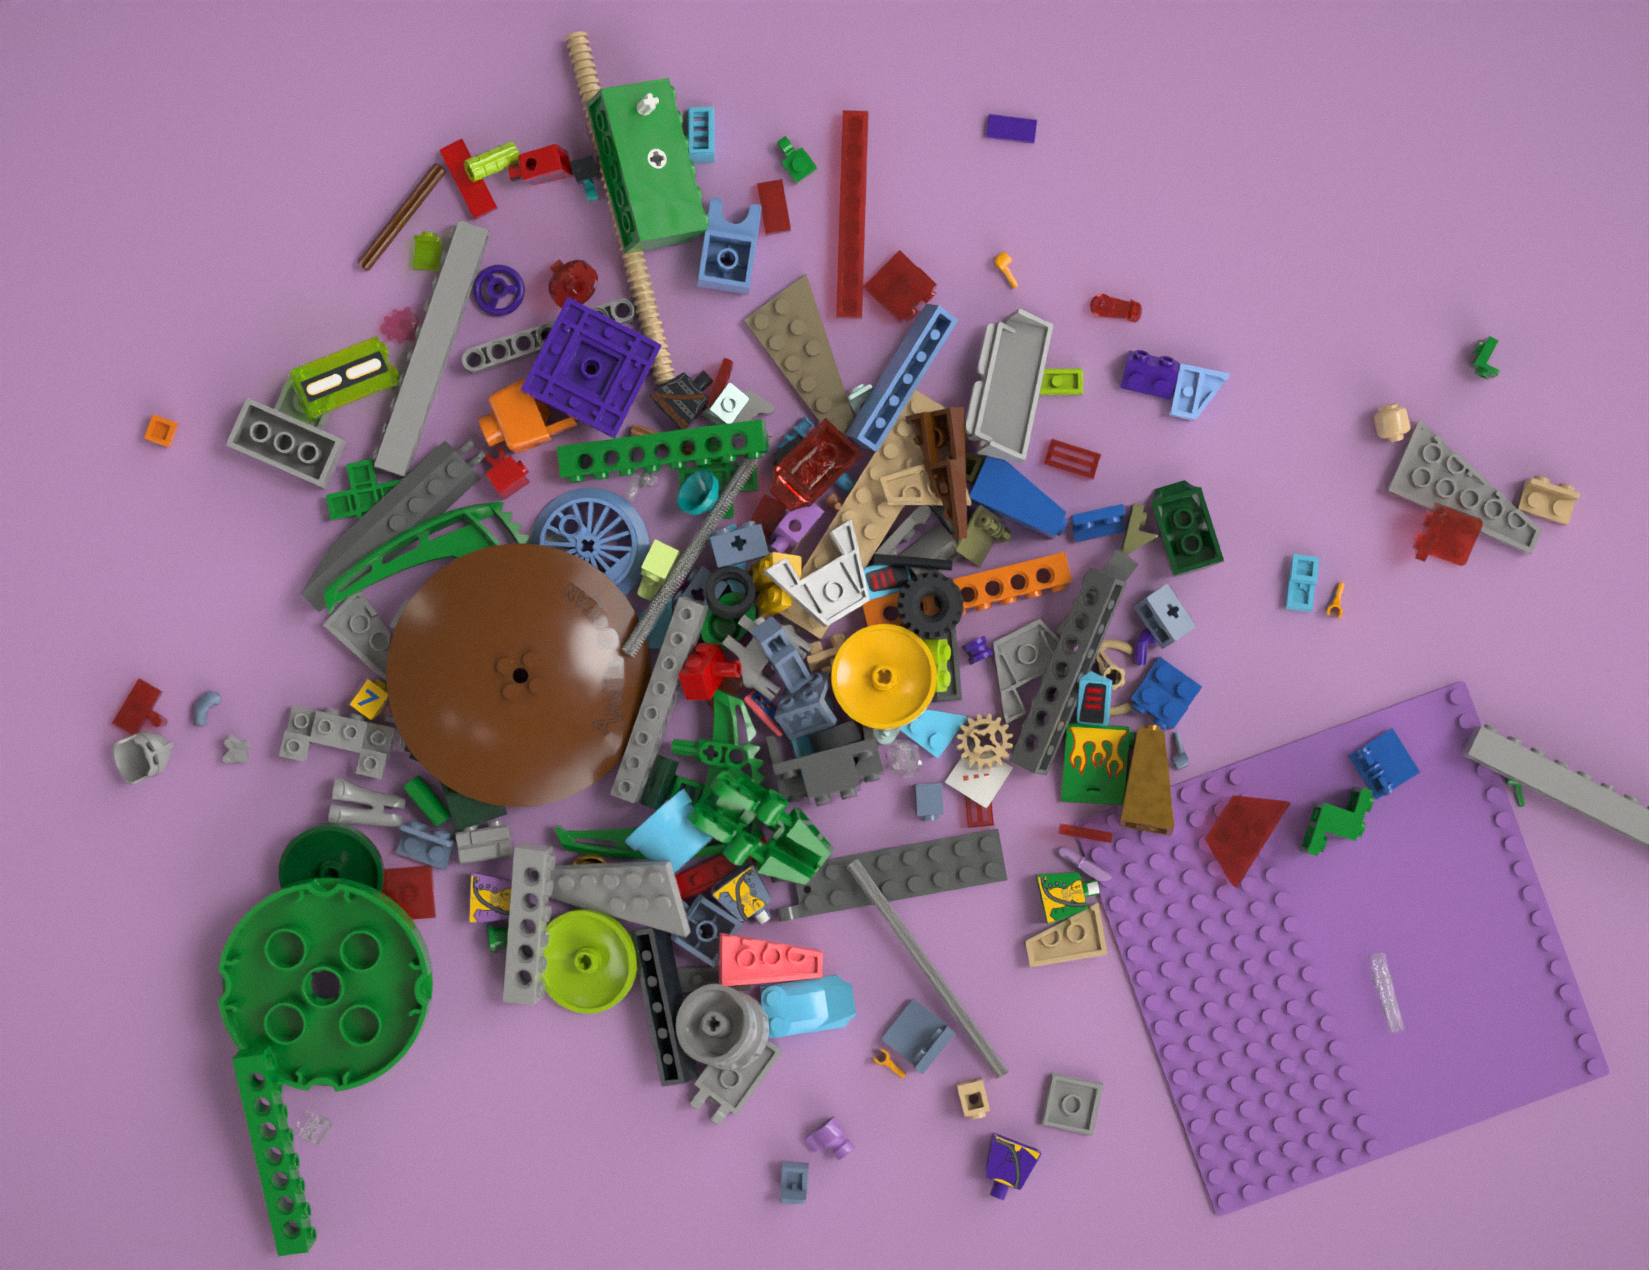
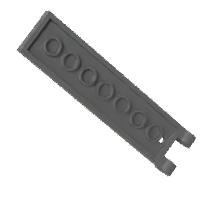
M998 828L827 859L806 885L796 883L799 904L777 908L776 910L778 921L781 922L874 905L875 903H871L873 900L870 901L871 897L868 898L869 895L866 896L867 892L864 893L865 889L862 890L863 887L860 888L861 884L858 885L859 882H856L858 879H854L856 877H853L854 873L850 874L852 871H849L850 868L847 869V864L856 859L859 860L866 873L870 875V878H872V881H874L888 902L1006 881L1008 879ZM770 876L772 883L787 881ZM805 886L811 887L810 893L804 892Z

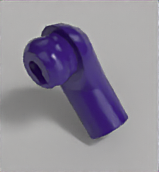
M1148 628L1142 630L1135 643L1133 664L1146 665L1148 643H1157Z

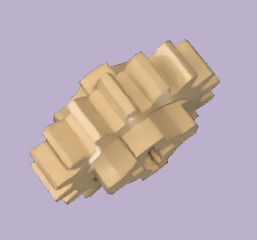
M989 713L986 719H982L981 714H977V721L975 722L973 719L968 718L969 726L961 725L960 727L964 735H957V740L962 742L957 745V750H964L961 759L969 758L968 766L972 767L976 763L978 764L979 771L982 770L983 765H987L989 771L992 770L993 763H996L999 767L1002 766L1001 758L1008 759L1009 754L1006 750H1012L1013 748L1011 743H1007V741L1013 739L1012 734L1005 733L1009 729L1008 724L1001 727V718L998 717L995 721H992L991 714ZM980 726H988V728L984 730L975 729ZM997 732L1001 735L1002 746L996 742L995 736ZM988 737L990 746L986 744L984 747H981L979 739L984 740ZM968 738L974 743L975 748L972 753L967 745ZM986 754L994 755V757L987 759L981 758L983 755Z

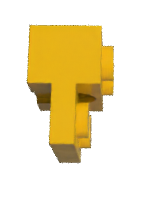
M772 552L750 565L748 574L753 578L755 591L759 592L757 597L759 617L769 618L791 606V597L765 575L763 571L787 558L801 580V556Z

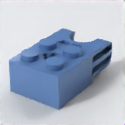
M711 197L708 210L709 223L704 235L697 287L748 295L762 211L761 204L754 203L750 205L746 219L739 224H732L726 221L722 215V200L719 197ZM724 258L730 259L729 262L733 265L724 266L721 261L723 262Z

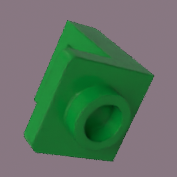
M1488 336L1483 341L1479 340L1472 352L1475 357L1470 365L1471 368L1475 369L1474 373L1484 379L1498 376L1500 370L1488 365L1487 362L1499 340Z

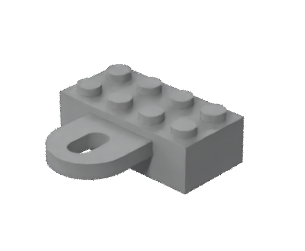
M313 370L297 372L285 383L274 409L246 398L226 446L327 490L347 445L345 440L323 431L334 408L336 394L334 392L315 400L310 408H302L300 399L304 390L300 382L321 373Z

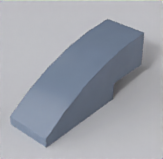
M772 616L750 631L767 660L791 694L812 680L797 650L790 643L783 628Z

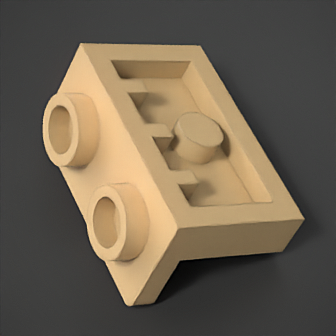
M1537 475L1534 478L1525 480L1517 509L1553 522L1568 525L1575 501L1580 497V493L1574 491L1575 487L1559 483V486L1549 484L1550 480L1548 478Z

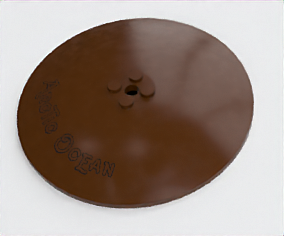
M526 543L503 544L476 550L457 558L441 568L418 589L405 607L393 633L388 652L386 673L389 703L396 726L409 750L420 764L436 779L464 796L498 806L531 807L550 804L575 795L606 775L622 759L651 679V660L646 637H643L645 641L642 640L644 643L640 642L642 646L638 645L640 649L636 648L638 652L635 651L636 654L633 653L635 657L624 653L621 649L624 648L623 645H626L625 642H628V637H632L630 634H633L632 631H635L634 628L638 625L637 623H640L638 616L628 599L604 573L579 557L556 548ZM517 668H524L528 672V679L524 683H516L513 680L512 675Z

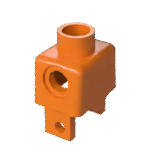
M526 378L491 394L488 402L492 412L478 418L482 432L490 447L505 441L507 447L514 453H520L552 442L553 436L578 425L574 418L569 417L548 426V419L551 416L548 405L520 391Z

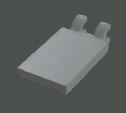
M767 1040L761 1055L753 1063L742 1069L723 1070L707 1065L694 1083L700 1090L689 1104L699 1110L706 1099L710 1100L719 1107L711 1117V1120L720 1126L730 1111L735 1115L739 1113L783 1051Z

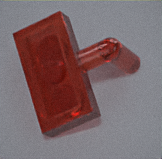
M139 678L112 723L131 735L140 732L147 719L155 727H165L168 723L167 719L153 711L163 691Z

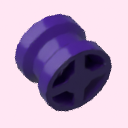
M985 635L961 646L963 651L968 653L970 665L993 655L992 650L988 649L986 645L987 639Z

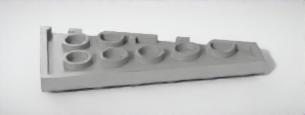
M1420 419L1417 420L1387 492L1527 554L1533 553L1542 532L1540 527L1520 509L1512 505L1499 490L1497 491L1487 482L1488 480L1467 461L1449 448L1438 435L1429 430L1426 424Z

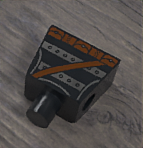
M704 370L693 380L683 372L649 396L680 430L690 429L710 402V399L703 391L714 381Z

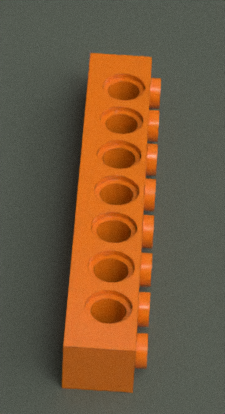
M1065 552L952 579L958 585L960 591L963 588H970L974 592V599L971 602L963 601L964 609L962 615L966 614L965 609L975 607L976 611L992 608V602L1001 600V604L1005 605L1017 602V596L1026 594L1027 599L1041 596V590L1051 588L1052 593L1066 590V584L1072 583ZM1039 569H1045L1050 574V579L1045 584L1038 582L1036 579V573ZM1015 575L1021 576L1025 581V585L1021 590H1016L1011 586V578ZM990 581L996 582L999 585V593L996 596H990L985 591V586ZM900 592L871 599L862 605L867 627L877 624H892L906 628L900 620L899 613L898 618L894 621H888L883 615L886 607L893 606L897 609ZM927 595L921 600L924 606L923 613L928 616L935 615L940 610L934 603V595Z

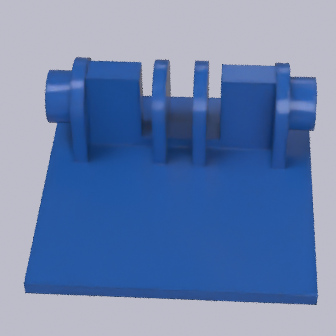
M1393 728L1348 755L1369 790L1373 791L1372 795L1376 800L1394 791L1393 789L1420 773Z

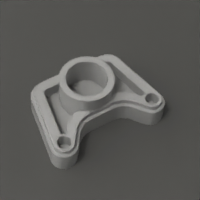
M746 391L744 394L749 400L732 423L753 420L758 414L770 415L774 412V406L753 391ZM744 435L737 436L739 441L746 440Z

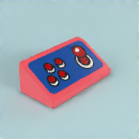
M756 689L744 698V702L778 737L785 733L774 717L778 707L772 700L769 701L768 698Z

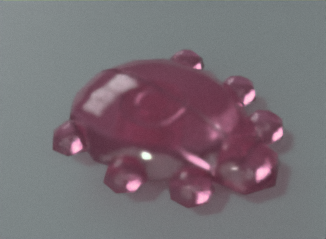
M405 307L404 311L393 309L391 317L388 315L384 316L383 320L386 323L381 324L380 331L382 334H388L387 339L389 341L396 338L397 342L401 344L404 340L409 339L413 342L416 340L415 333L420 322L410 307Z

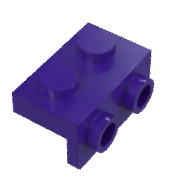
M1129 350L1120 388L1171 400L1179 373V362L1169 356L1156 357L1143 350Z

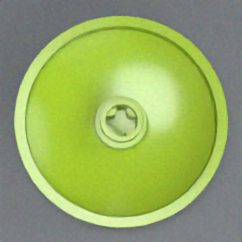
M575 909L558 916L546 926V932H549V942L544 950V957L547 958V968L542 975V983H545V991L555 1002L573 1012L594 1014L610 1009L628 994L637 973L636 953L631 937L617 920L595 910Z

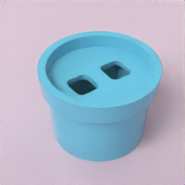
M683 789L625 840V843L635 852L639 850L649 861L670 860L673 872L675 873L714 837L698 829L687 819V814L693 806L691 805V798Z

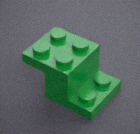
M1353 787L1346 810L1327 803L1315 802L1299 851L1318 856L1319 852L1324 851L1327 844V837H1324L1325 833L1352 841H1357L1358 837L1361 838L1366 827V822H1363L1365 813L1371 811L1374 803V797H1371L1373 791L1362 787Z

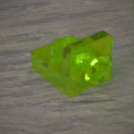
M423 231L421 235H414L416 243L413 269L440 272L443 248L442 239L437 237V233Z

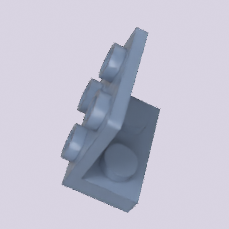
M830 671L812 674V680L792 694L786 687L784 688L774 717L790 740L835 726L837 719L824 700L831 680Z
M414 820L401 824L399 830H402L403 834L396 853L446 870L456 844V840L451 839L452 834L440 829L433 830V832L426 830V824Z
M912 999L883 1035L882 1041L914 1065V1068L923 1075L955 1035V1031L916 999Z

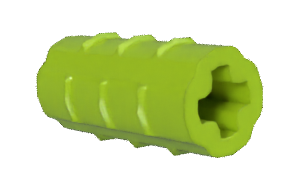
M510 141L465 160L464 167L470 180L475 182L482 178L486 179L487 176L498 173L508 168V166L518 164V155L520 154L516 145Z

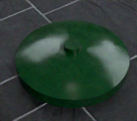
M319 823L301 830L287 844L279 862V884L282 888L301 880L331 877L356 881L381 892L385 879L384 863L376 845L361 831L341 823Z

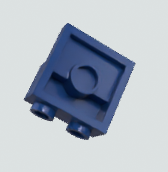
M1158 657L1129 700L1134 702L1131 707L1142 715L1148 712L1155 717L1153 722L1164 730L1168 727L1174 729L1202 686L1163 658Z

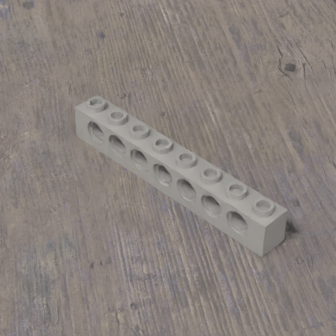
M688 596L679 597L610 795L634 804L642 801L682 687L678 674L697 644L709 610L707 603Z

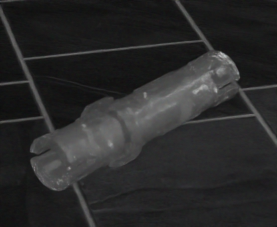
M1379 952L1375 953V956L1369 955L1368 959L1374 975L1372 982L1373 985L1377 986L1388 1032H1399L1398 1029L1402 1031L1405 1029V1026L1403 1025L1392 984L1394 978L1389 973L1385 953Z

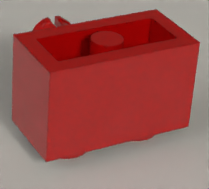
M707 642L697 644L678 674L686 700H711L724 677H740L742 674V664L740 661H726L721 644H709Z

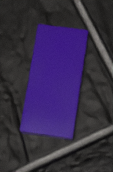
M989 114L986 138L1034 144L1037 120Z

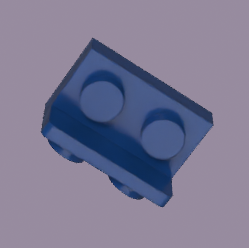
M1120 504L1071 515L1069 518L1075 542L1125 532L1126 527L1123 519L1125 515L1124 505Z

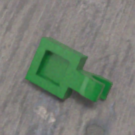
M786 136L777 141L778 147L786 156V159L781 164L796 184L817 170V166L803 147L796 151Z

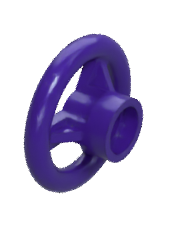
M489 266L477 276L474 282V299L477 305L490 315H508L514 312L524 299L525 286L523 279L516 270L509 266ZM502 272L508 274L514 279L516 285H508L502 278H495L493 273ZM485 278L488 281L487 292L491 296L488 304L481 295V286ZM496 286H502L503 291L501 293H494ZM517 293L515 300L509 306L496 308L499 299L504 298L507 294Z

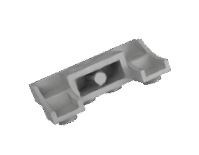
M292 706L287 731L284 732L280 757L306 762L311 742L360 753L356 774L383 779L397 728L366 722V716L350 713L349 717L340 716V710L325 707L324 712L300 706Z

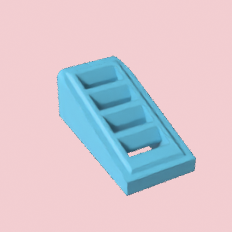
M714 107L688 108V153L690 161H693V163L715 162ZM694 118H708V121H694ZM708 128V131H694V129ZM694 139H708V141L694 142Z

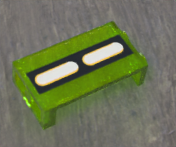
M375 336L290 370L289 378L309 423L319 420L322 414L387 388H390L391 391L397 388V380L400 379L395 365L391 366L388 361L389 351L384 341L380 342L378 336Z

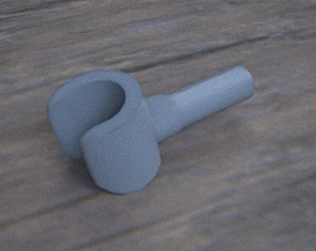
M1174 732L1178 755L1172 757V761L1176 769L1181 770L1187 767L1189 758L1184 752L1180 732Z

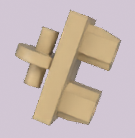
M843 633L832 636L830 639L833 648L823 651L820 641L810 643L813 647L808 652L806 658L811 673L821 669L822 672L830 671L832 673L835 656L842 644L847 640Z

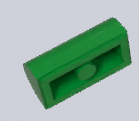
M420 775L404 786L405 792L435 828H439L452 817V813Z

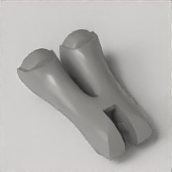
M336 777L332 793L333 801L372 806V809L353 808L332 803L328 822L345 825L364 824L396 827L402 824L403 816L392 813L385 814L383 812L384 806L390 807V809H405L406 799L392 794L372 791L357 786L346 779Z

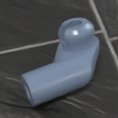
M206 691L196 700L194 704L193 725H207V710L212 705L218 706L221 703V695L218 692Z

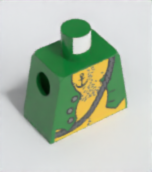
M1079 872L1035 874L1047 924H1052L1086 910L1085 898L1100 895L1097 880L1082 882Z

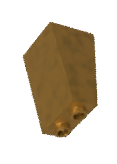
M1144 724V728L1138 727L1119 826L1171 836L1175 824L1165 732L1159 731L1160 727Z

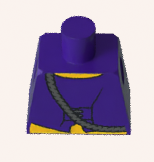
M993 1132L985 1169V1176L994 1180L990 1195L1004 1200L1009 1186L1021 1190L1038 1162L1041 1151Z

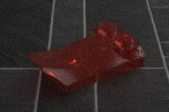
M825 418L773 469L769 491L791 512L796 509L811 507L861 458L863 453Z

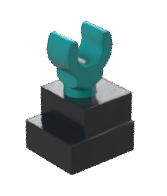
M593 155L570 161L577 184H584L588 201L599 200L593 181L599 179Z

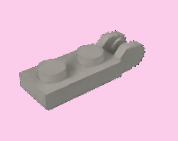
M927 505L918 506L875 553L896 555L899 551L896 546L902 540L907 543L917 532L914 529L916 525L925 524L930 518L931 508Z

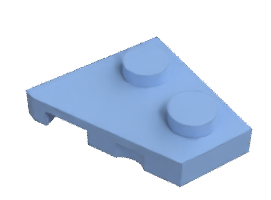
M1179 364V373L1175 383L1169 415L1196 420L1220 387L1229 378V373Z

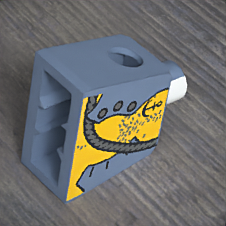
M751 858L744 861L742 865L736 867L710 887L713 897L740 921L743 922L750 916H753L758 924L761 925L770 919L771 914L765 905L771 901V897L760 874L757 873Z

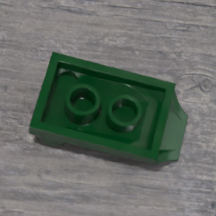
M1186 480L1157 488L1154 498L1150 503L1168 558V566L1172 571L1173 577L1186 575L1223 563L1224 558L1202 488L1193 486Z

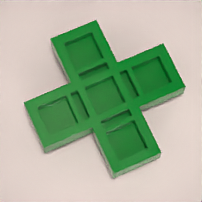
M710 441L709 450L716 452L720 447V441ZM721 459L711 460V465L705 467L679 469L680 488L684 481L694 472L708 470L718 480L719 497H721L720 494L724 491L723 489H726L725 486H728L727 483L733 478L732 475L740 466H731V462L721 463ZM754 465L755 468L752 467L754 471L750 470L752 474L748 473L750 477L747 476L749 479L745 478L747 482L743 481L745 485L741 484L743 487L740 486L742 490L738 489L739 492L759 491L756 465ZM729 503L731 506L728 505L730 509L726 508L728 512L724 511L726 515L722 514L724 516H721L722 519L734 518L732 503Z
M372 459L346 464L351 490L326 494L331 521L357 516L358 521L402 479L378 484Z

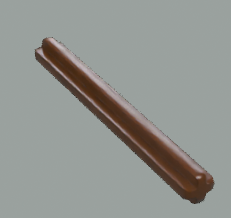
M434 163L359 258L357 263L363 269L369 271L445 175L446 171L443 167Z

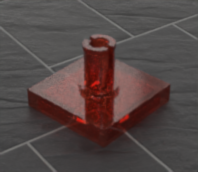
M433 866L385 869V879L381 891L383 894L397 903L411 919L436 918Z

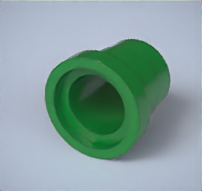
M493 925L487 926L490 952H494L497 948L507 947L508 927L493 928Z

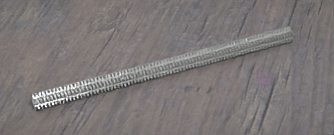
M767 434L768 443L771 444L769 441L773 442V440L771 439L772 436ZM747 456L744 457L745 459L739 465L740 467L732 475L733 478L727 483L728 486H725L726 489H723L724 491L720 494L721 497L715 502L714 508L709 511V516H706L707 519H704L705 521L702 522V527H699L698 532L695 533V538H692L691 543L688 544V549H685L684 554L681 555L682 557L676 563L677 565L674 566L675 568L669 574L670 576L662 584L663 587H660L661 590L655 595L656 598H653L654 601H651L652 603L648 606L649 609H646L647 612H644L645 614L641 617L642 620H639L640 623H637L638 625L635 626V631H632L633 634H630L632 637H628V642H625L626 645H623L624 648H621L624 653L635 657L633 653L636 654L635 651L638 652L636 648L640 649L638 645L642 646L640 642L644 643L642 641H645L643 637L647 638L645 634L649 635L647 631L651 632L649 628L652 629L650 626L654 627L652 623L656 624L654 620L658 621L656 617L659 618L657 615L661 616L659 612L663 613L661 609L665 610L663 606L666 607L664 604L668 605L666 601L670 602L668 598L672 599L670 595L673 596L672 593L675 594L673 590L677 591L675 587L679 588L677 584L680 585L679 582L682 583L680 579L684 580L682 576L686 577L684 573L687 574L686 571L689 572L688 568L691 569L689 565L693 567L691 562L694 564L693 560L696 561L695 557L698 558L696 555L700 556L698 552L701 553L700 549L703 550L702 546L705 547L703 544L707 545L705 541L709 542L707 538L710 539L709 535L712 536L710 533L714 534L712 530L716 531L714 527L717 528L716 525L719 526L717 523L720 522L719 519L723 520L721 516L724 517L722 514L726 515L724 511L728 512L726 508L730 509L728 505L731 506L729 503L733 504L731 500L735 501L733 497L737 498L735 496H738L736 492L740 493L738 489L742 490L740 486L743 487L741 484L745 485L743 481L747 482L745 478L749 479L747 477H750L748 473L752 474L750 470L754 471L752 467L755 468L754 465L757 466L756 462L759 463L757 459L748 460Z
M856 859L848 863L847 869L850 868L849 871H852L850 874L854 873L853 877L856 876L854 879H858L856 882H859L858 885L861 884L860 888L863 887L862 890L865 889L864 893L867 892L866 896L869 895L868 898L871 897L870 901L873 900L871 903H875L873 905L876 906L875 909L878 908L879 914L882 913L881 917L884 916L883 920L886 919L885 922L888 921L887 925L890 924L889 927H892L890 930L893 929V933L896 932L894 935H897L896 938L899 937L898 941L901 940L900 944L903 943L902 946L905 945L904 949L907 948L906 951H909L907 954L911 953L909 956H913L911 959H914L913 962L916 961L915 965L918 964L917 968L920 967L919 970L922 969L921 973L924 972L923 975L926 974L925 978L928 977L926 980H930L928 983H931L930 986L933 985L932 989L935 988L934 991L937 990L936 994L939 993L938 997L941 996L940 999L943 998L942 1002L945 1001L943 1004H947L945 1007L948 1006L947 1010L950 1009L951 1015L954 1014L953 1018L956 1017L955 1021L958 1020L957 1023L960 1022L959 1026L962 1025L961 1028H964L962 1030H965L964 1034L968 1033L966 1036H969L968 1039L971 1038L970 1042L973 1041L972 1045L975 1043L974 1047L977 1046L975 1049H979L978 1052H981L979 1055L983 1054L981 1057H985L983 1060L986 1059L985 1063L988 1062L987 1066L990 1065L989 1068L992 1067L991 1071L994 1070L993 1074L996 1073L994 1076L997 1075L996 1078L998 1079L1007 1074L1009 1071H1007L1006 1066L996 1055L978 1027L975 1026L974 1021L964 1010L961 1003L958 1002L959 1000L947 986L946 982H944V979L940 976L929 958H927V955L923 952L912 934L909 933L891 905H889V902L875 885L874 881H872L870 875L866 873L859 860Z

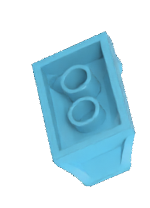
M838 975L760 986L761 1003L769 1022L768 1038H780L788 1035L842 1028L856 1016L852 985L843 981Z

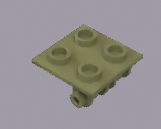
M979 504L967 525V538L958 539L954 550L978 567H981L994 541L1008 542L1011 539V531L1003 526L1005 522Z

